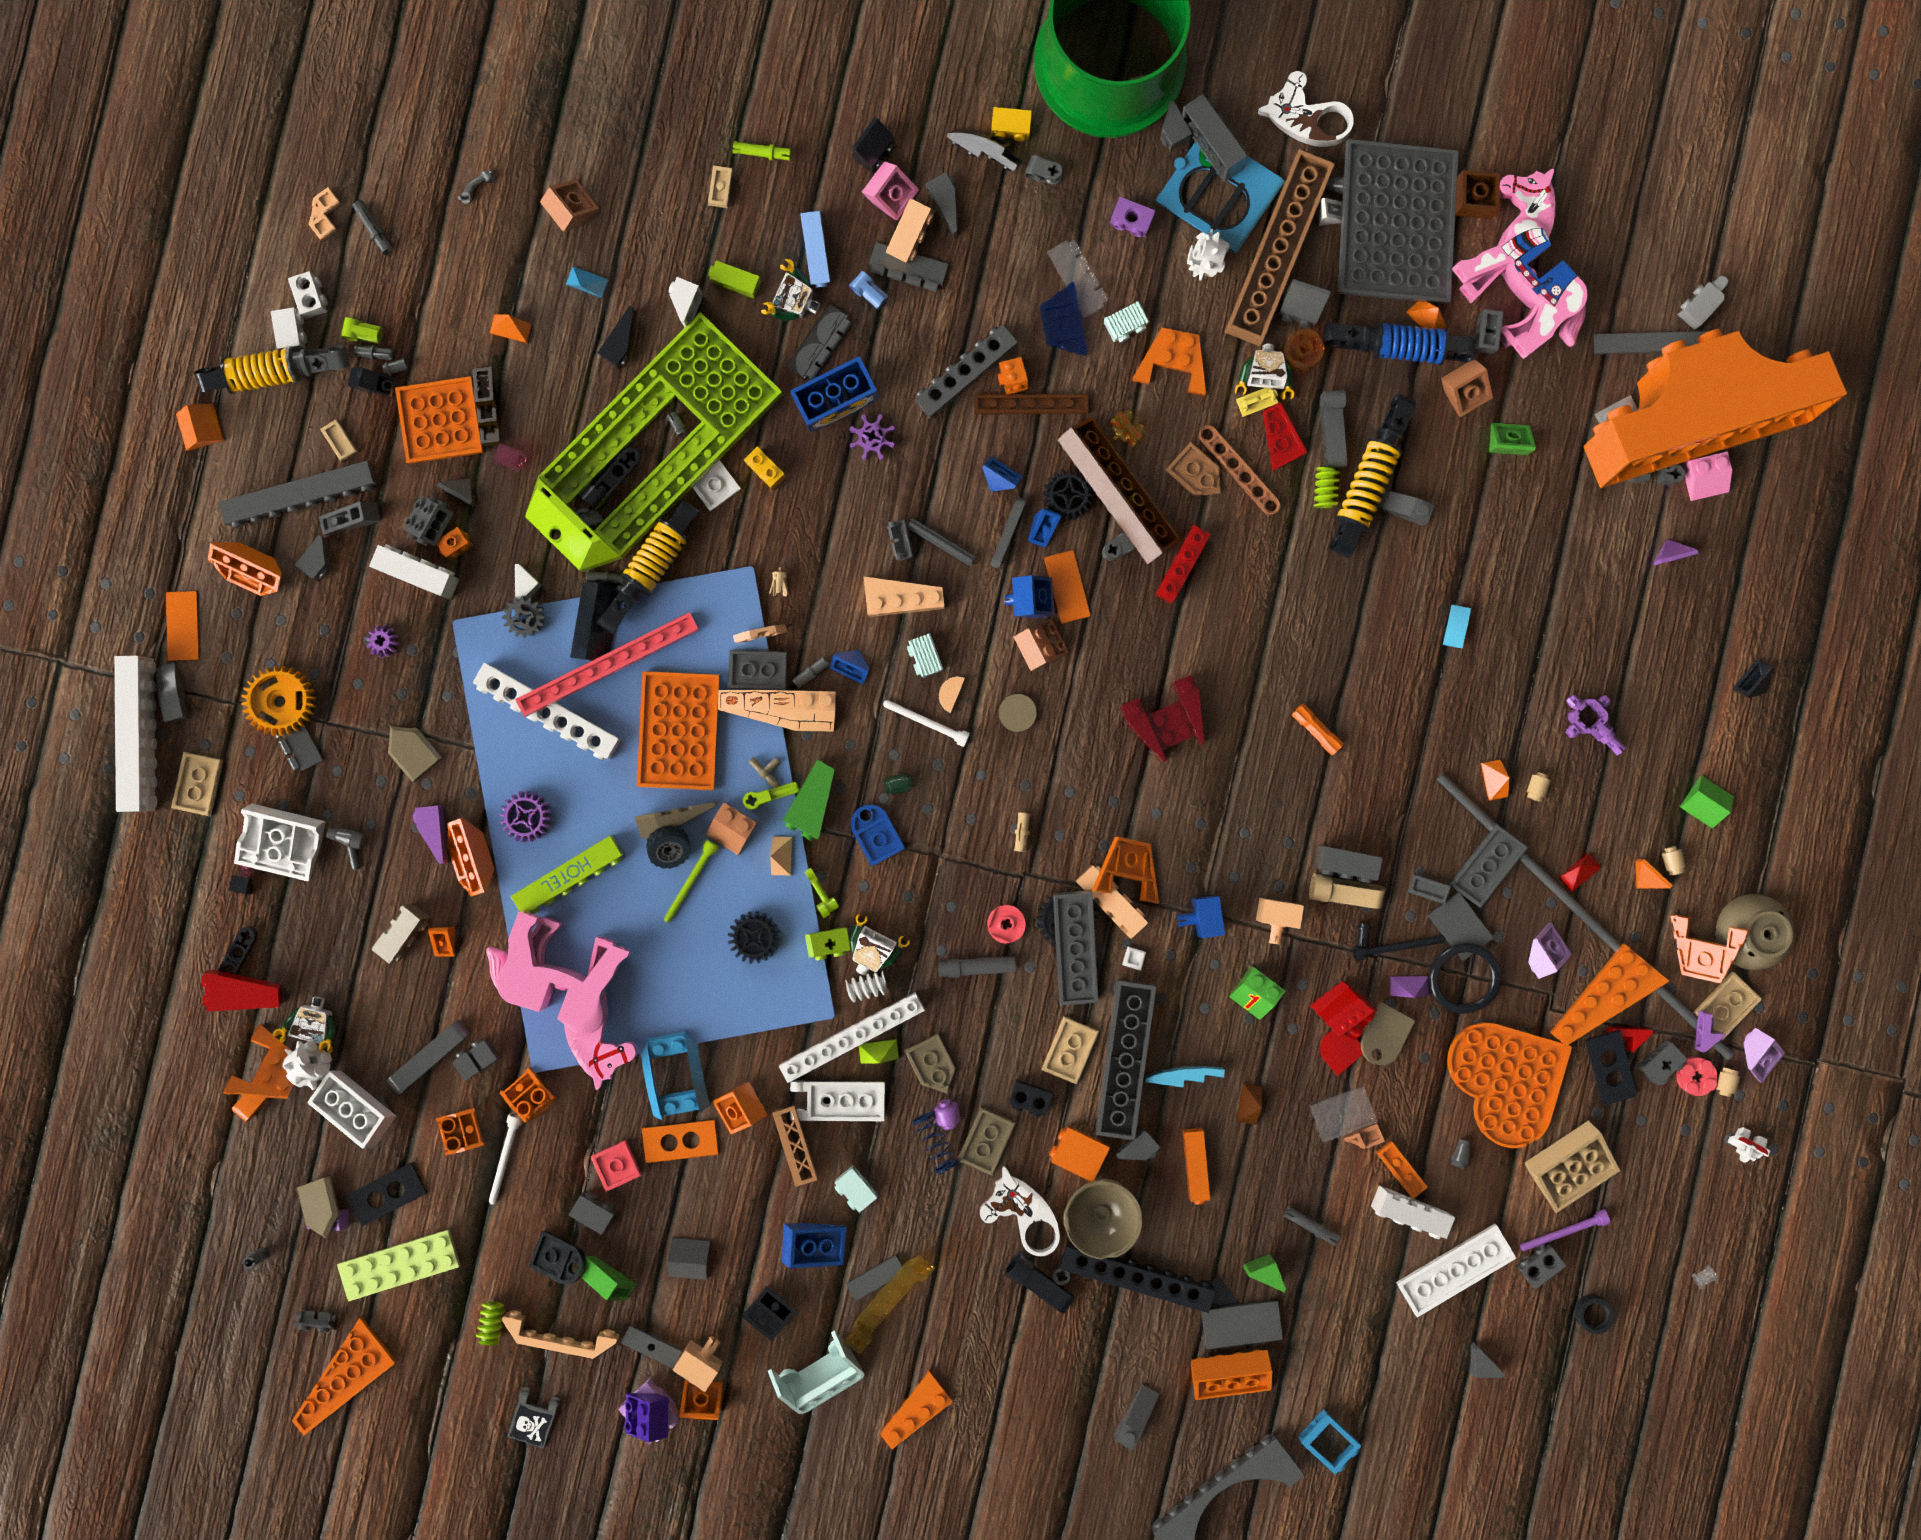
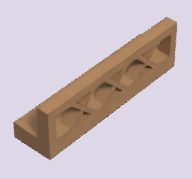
M795 1105L784 1109L783 1107L776 1109L772 1114L795 1187L817 1181L818 1176ZM792 1111L794 1117L791 1125L788 1123L785 1113ZM791 1129L799 1133L800 1138L797 1143L793 1140ZM797 1148L805 1152L806 1156L803 1162L799 1159ZM803 1166L811 1171L812 1177L805 1178Z

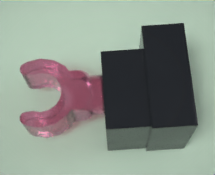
M241 865L240 877L233 875L228 890L252 895L254 880L248 877L253 868Z

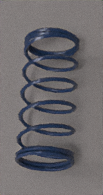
M934 1111L927 1112L912 1121L913 1125H917L934 1116L932 1121L916 1132L933 1126H939L938 1124L930 1125L936 1119ZM941 1126L921 1140L924 1141L935 1136L944 1135L941 1140L925 1151L948 1144V1147L938 1155L930 1158V1160L943 1155L953 1154L946 1162L935 1168L936 1174L946 1172L958 1164V1160L950 1161L955 1155L953 1152L944 1153L950 1144H939L945 1138L943 1133L935 1134Z

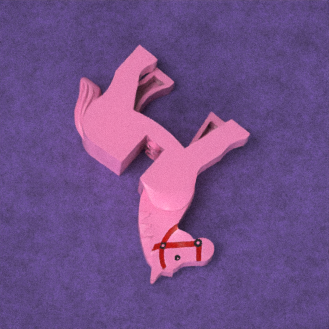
M524 910L519 911L508 939V955L505 951L492 946L486 949L492 981L498 989L500 996L506 1002L538 1012L548 1007L554 988L564 991L566 988L568 989L557 1019L565 1024V1033L570 1049L583 1070L593 1078L595 1089L598 1090L603 1080L613 1077V1073L618 1066L630 1062L638 1054V1047L632 1041H626L618 1045L615 1042H606L604 1040L608 1016L605 989L615 977L620 964L631 955L632 950L617 945L615 941L597 936L587 977L566 967L545 964L547 943L554 933L561 929L563 922L547 916L540 917Z

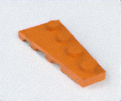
M930 1369L880 1432V1435L891 1449L899 1445L953 1402V1399Z

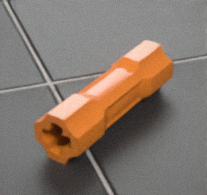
M1304 703L1291 714L1321 743V746L1330 755H1334L1344 745Z

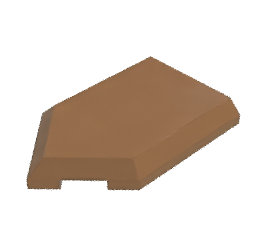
M1192 442L1185 447L1165 470L1193 496L1221 494L1219 466Z

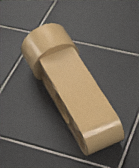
M1314 873L1310 882L1309 898L1310 900L1321 902L1330 901L1380 909L1386 889L1376 884L1332 878L1329 875Z

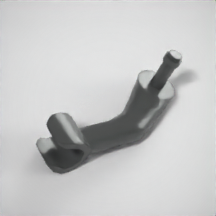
M482 171L481 175L467 184L464 192L458 196V199L464 204L470 203L474 190L480 183L486 181L489 184L496 180L493 171Z

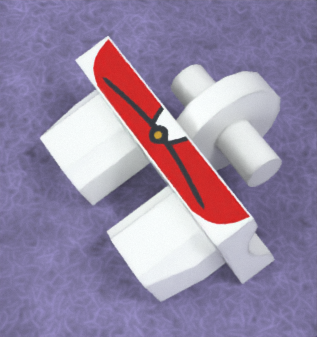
M1742 1127L1737 1130L1735 1136L1729 1137L1728 1143L1737 1147L1736 1152L1740 1154V1161L1746 1163L1749 1160L1755 1161L1756 1158H1761L1763 1155L1769 1156L1770 1150L1766 1149L1767 1139L1755 1136L1754 1140L1751 1141L1749 1140L1751 1131Z

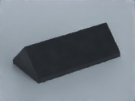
M583 582L570 658L593 661L611 652L614 633L611 634L598 625L597 622L619 594L616 590L617 587L601 583Z

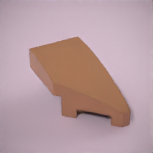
M1378 1122L1344 1137L1346 1142L1358 1145L1362 1149L1385 1142Z

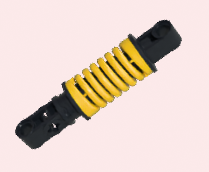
M683 500L669 523L661 519L657 521L654 532H651L650 538L645 540L646 544H642V550H638L637 555L633 557V562L628 564L629 569L627 568L623 573L621 572L620 576L624 581L616 588L619 594L597 622L598 625L613 634L633 603L639 604L641 602L640 598L644 594L651 596L653 589L657 586L656 582L661 580L660 576L665 574L664 570L669 569L667 563L672 564L673 559L671 557H677L678 554L674 550L681 551L682 547L680 544L685 545L689 542V539L683 532L698 514V509ZM622 601L625 603L624 607L626 609H621L619 611L617 609L618 605L616 604V602L621 603Z

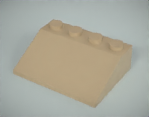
M1589 1121L1525 1162L1532 1178L1556 1213L1620 1172L1602 1134Z

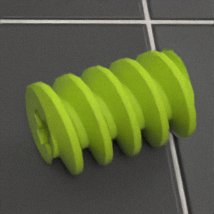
M1317 467L1316 470L1319 473L1315 474V477L1320 480L1316 481L1315 485L1320 488L1315 489V493L1318 496L1314 497V501L1319 503L1314 504V507L1332 508L1334 505H1338V502L1334 501L1333 498L1339 497V495L1333 493V491L1339 489L1338 486L1334 485V483L1339 482V479L1335 478L1334 475L1340 474V471L1329 467Z
M493 1301L483 1302L482 1306L486 1307V1310H480V1314L485 1315V1317L479 1318V1321L484 1324L477 1326V1329L482 1332L476 1333V1337L481 1338L478 1341L479 1344L495 1346L500 1343L498 1337L501 1336L500 1330L503 1327L501 1322L506 1311L505 1305Z

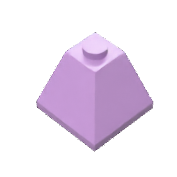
M1551 922L1533 940L1528 963L1539 979L1557 972L1572 955Z
M1757 1028L1749 1032L1745 1038L1744 1048L1748 1069L1760 1083H1763L1785 1052L1775 1039Z

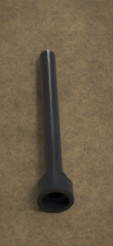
M1436 936L1370 948L1363 947L1362 945L1353 946V954L1356 961H1362L1368 958L1369 955L1441 944L1445 942V937Z

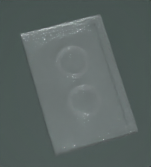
M1364 1086L1309 1105L1323 1143L1378 1123Z

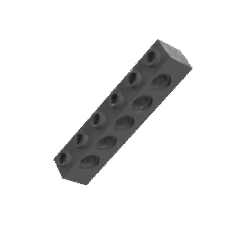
M1004 325L999 328L997 326L989 332L990 336L988 338L979 340L974 345L975 349L970 353L966 351L959 358L960 361L956 365L953 363L945 370L946 373L942 377L937 376L931 381L929 388H923L916 394L915 403L930 420L1017 347L1018 342ZM997 343L1000 347L998 350H991L989 345ZM977 355H982L985 360L982 363H978L974 358ZM963 367H967L971 372L968 375H962L960 370ZM950 379L956 382V385L951 388L945 385L946 381ZM939 392L941 398L934 400L931 398V394Z

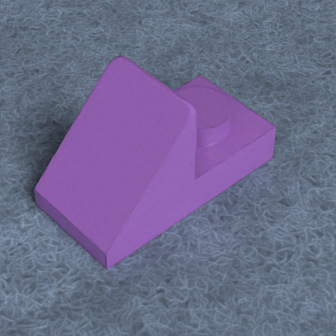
M1698 1011L1695 1049L1700 1052L1708 1051L1726 1036L1722 1032L1711 1031V1028L1714 1027V1018L1707 1011Z

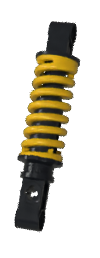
M1397 394L1392 399L1382 427L1377 431V438H1370L1368 440L1366 452L1362 456L1363 462L1359 463V471L1355 473V480L1350 484L1352 490L1347 492V499L1342 503L1344 509L1339 510L1337 516H1335L1334 520L1340 525L1331 541L1330 550L1346 558L1353 554L1360 534L1369 533V526L1373 521V517L1367 514V511L1377 512V507L1372 505L1371 502H1381V498L1377 496L1378 493H1385V488L1381 485L1389 484V479L1385 476L1393 474V469L1390 468V465L1396 466V459L1403 453L1399 448V444L1404 439L1403 434L1416 408V402L1401 394Z

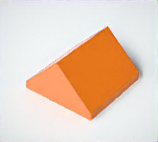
M213 403L186 405L176 413L187 451L224 441Z
M685 1380L679 1418L718 1420L722 1412L723 1382H711L704 1392L688 1380Z

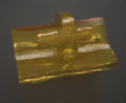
M1130 410L1119 411L1110 422L1114 426L1112 429L1116 432L1113 439L1116 441L1121 438L1124 443L1127 441L1133 447L1143 437L1142 435L1146 429L1140 423L1135 427L1131 424L1130 421L1134 416Z

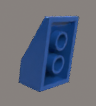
M812 1223L784 1224L781 1262L790 1269L844 1265L846 1226Z

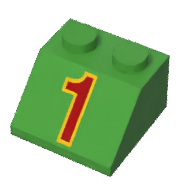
M1251 966L1229 997L1260 1020L1277 1004L1286 991Z

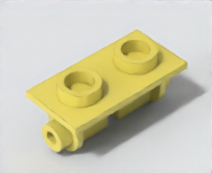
M1263 388L1236 399L1242 417L1277 404L1278 400L1276 397L1278 394L1276 389Z

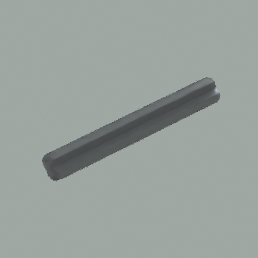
M912 518L908 523V529L968 566H971L975 561L976 557L919 521Z

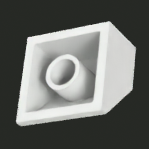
M677 277L675 282L671 283L669 293L683 326L686 327L695 318L703 294L698 285Z

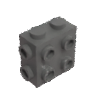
M421 495L420 499L415 502L414 509L406 519L403 529L409 532L408 536L425 546L428 543L436 546L453 512L447 509V504L432 496H429L427 499Z

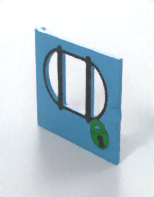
M1195 142L1185 158L1179 157L1175 160L1174 166L1176 171L1155 202L1203 233L1209 234L1211 229H1213V235L1219 232V238L1229 243L1230 253L1237 254L1285 181L1247 156L1243 170L1227 180L1235 185L1237 189L1214 223H1211L1191 210L1213 176L1218 174ZM1209 170V173L1188 204L1185 205L1182 199V187L1186 179L1197 171ZM1241 192H1244L1247 208L1243 217L1234 225L1219 227Z

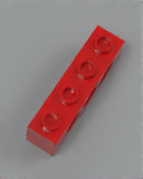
M1193 525L1155 593L1156 596L1170 604L1174 602L1211 534Z

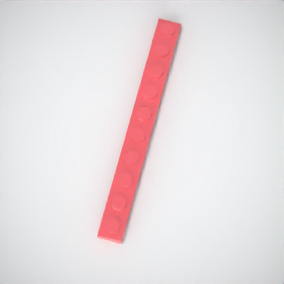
M689 612L515 700L523 716L527 717L699 631Z

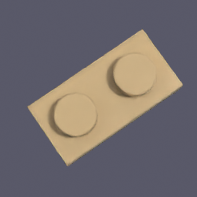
M713 166L708 198L709 206L728 208L733 174L732 168Z

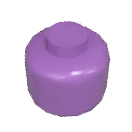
M950 1099L941 1100L940 1104L934 1109L936 1122L943 1129H953L961 1121L959 1105Z

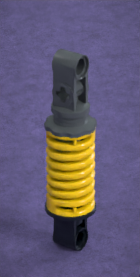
M344 345L312 351L301 349L298 352H295L293 347H286L281 351L274 350L273 353L271 351L266 353L260 352L258 355L254 353L251 356H238L236 359L224 357L220 361V366L198 369L194 372L201 392L226 388L230 394H236L239 390L267 388L269 386L289 384L290 382L300 383L302 376L306 375L308 377L312 376L315 372L343 369L348 367L350 363Z

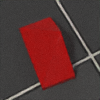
M1587 853L1559 878L1573 892L1596 873L1601 866L1590 853Z

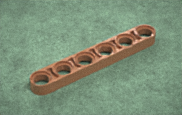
M1204 426L1199 432V439L1266 515L1277 513L1280 509V502L1213 426ZM1203 431H1212L1213 438L1210 440L1204 439ZM1223 444L1226 449L1225 453L1218 454L1215 451V446ZM1231 458L1236 459L1238 467L1230 468L1228 460ZM1244 472L1249 473L1251 476V480L1248 483L1243 482L1240 478ZM1255 487L1263 489L1264 493L1261 497H1256L1253 494ZM1268 501H1273L1276 504L1274 511L1267 510L1266 503Z

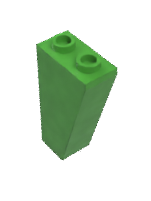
M819 760L815 761L782 820L786 823L785 827L792 831L797 829L803 832L801 836L810 841L819 838L835 769Z

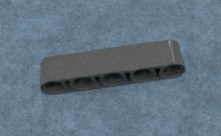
M459 1019L456 1020L390 1076L386 1082L399 1096L471 1035Z

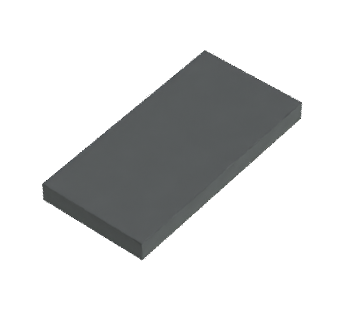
M1495 824L1449 885L1481 908L1527 850L1528 846L1498 824Z
M1277 1300L1210 1308L1209 1313L1201 1311L1206 1349L1283 1340Z

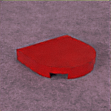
M1332 1030L1327 1032L1321 1039V1057L1337 1076L1363 1055L1361 1043L1357 1039L1354 1041L1347 1036H1339Z

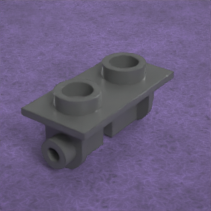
M905 519L898 522H889L887 529L890 540L894 539L895 541L891 543L893 557H896V560L899 561L913 557Z
M301 1310V1312L296 1313V1320L298 1322L292 1323L300 1331H310V1328L317 1329V1332L329 1333V1330H336L332 1323L336 1322L337 1316L333 1315V1313L319 1312L318 1318L315 1319V1311Z

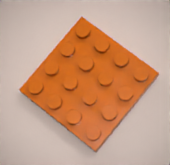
M471 376L395 388L407 464L484 453L480 443V427L477 423V406L474 403V385Z

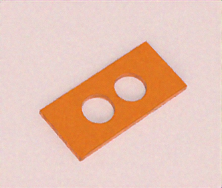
M715 1120L642 1128L646 1163L719 1154ZM687 1132H695L699 1136L700 1142L697 1147L688 1148L684 1145L683 1137ZM667 1134L674 1135L678 1141L676 1149L672 1151L665 1150L661 1145L662 1137Z

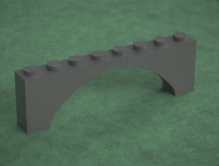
M1274 1433L1267 1434L1260 1440L1258 1445L1248 1448L1245 1451V1455L1234 1459L1228 1468L1217 1472L1214 1479L1210 1482H1204L1197 1492L1187 1495L1183 1503L1179 1506H1173L1163 1518L1159 1517L1156 1519L1153 1526H1151L1153 1534L1158 1540H1195L1197 1524L1204 1509L1225 1488L1238 1482L1253 1479L1274 1480L1285 1483L1290 1488L1305 1475Z

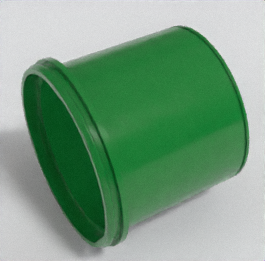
M1050 0L1048 17L1040 29L1035 45L1034 71L1041 95L1053 113L1075 130L1087 135L1103 138L1132 135L1148 128L1167 113L1170 102L1173 100L1175 102L1186 74L1187 54L1185 42L1190 26L1189 0H1125L1137 4L1159 21L1167 33L1173 53L1172 57L1158 70L1142 78L1129 81H1109L1086 73L1068 58L1058 42L1055 30L1061 21L1076 8L1095 0Z

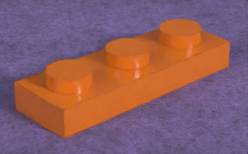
M1391 1140L1376 1151V1154L1412 1199L1428 1188Z

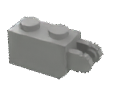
M1722 275L1712 281V283L1708 282L1704 286L1700 284L1693 291L1694 297L1691 300L1688 298L1680 306L1682 310L1677 315L1694 330L1701 326L1724 301V294L1721 291L1728 284L1727 278Z

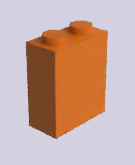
M1067 1125L1065 1129L1062 1128L1058 1135L1060 1140L1057 1146L1054 1145L1050 1151L1051 1163L1089 1181H1094L1110 1149L1109 1144Z

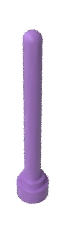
M1605 1209L1597 1211L1594 1217L1522 1243L1520 1249L1526 1251L1594 1225L1606 1226L1611 1224L1610 1218Z

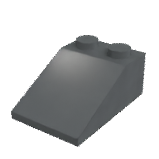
M1293 279L1283 296L1277 316L1281 317V320L1285 322L1294 321L1299 323L1301 327L1313 328L1322 313L1331 291Z

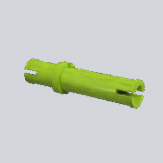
M734 141L733 148H735L733 149V154L767 157L769 160L774 158L791 160V148L775 147L774 144L767 146Z

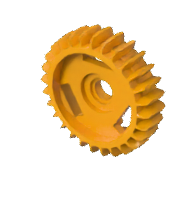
M274 666V671L266 667V674L259 670L260 677L253 675L255 681H247L251 687H244L248 695H241L247 699V702L241 703L243 706H247L243 713H250L246 719L249 721L253 720L251 725L253 727L258 725V731L264 729L263 733L266 735L271 731V735L274 737L277 735V732L281 737H284V731L288 735H292L291 729L299 732L297 726L305 727L303 721L310 722L307 715H314L310 708H316V705L311 703V701L316 700V697L310 696L315 690L308 689L312 684L310 682L304 683L307 678L305 676L300 678L301 673L299 671L294 674L293 668H289L287 672L285 666H282L281 671L278 666ZM277 678V683L263 691L260 690L264 683ZM297 692H302L303 694L301 710H297ZM284 697V706L277 707L275 705L276 698ZM261 712H264L272 716L273 718L277 719L278 721L276 725H272L266 722L265 720L261 719L259 717Z

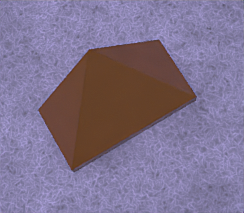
M1243 1083L1236 1121L1256 1125L1262 1110V1086Z

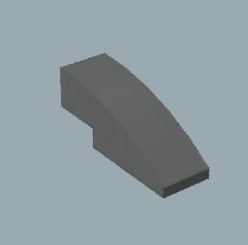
M171 663L156 668L158 696L164 722L171 723L188 718L184 702L186 695L177 664Z

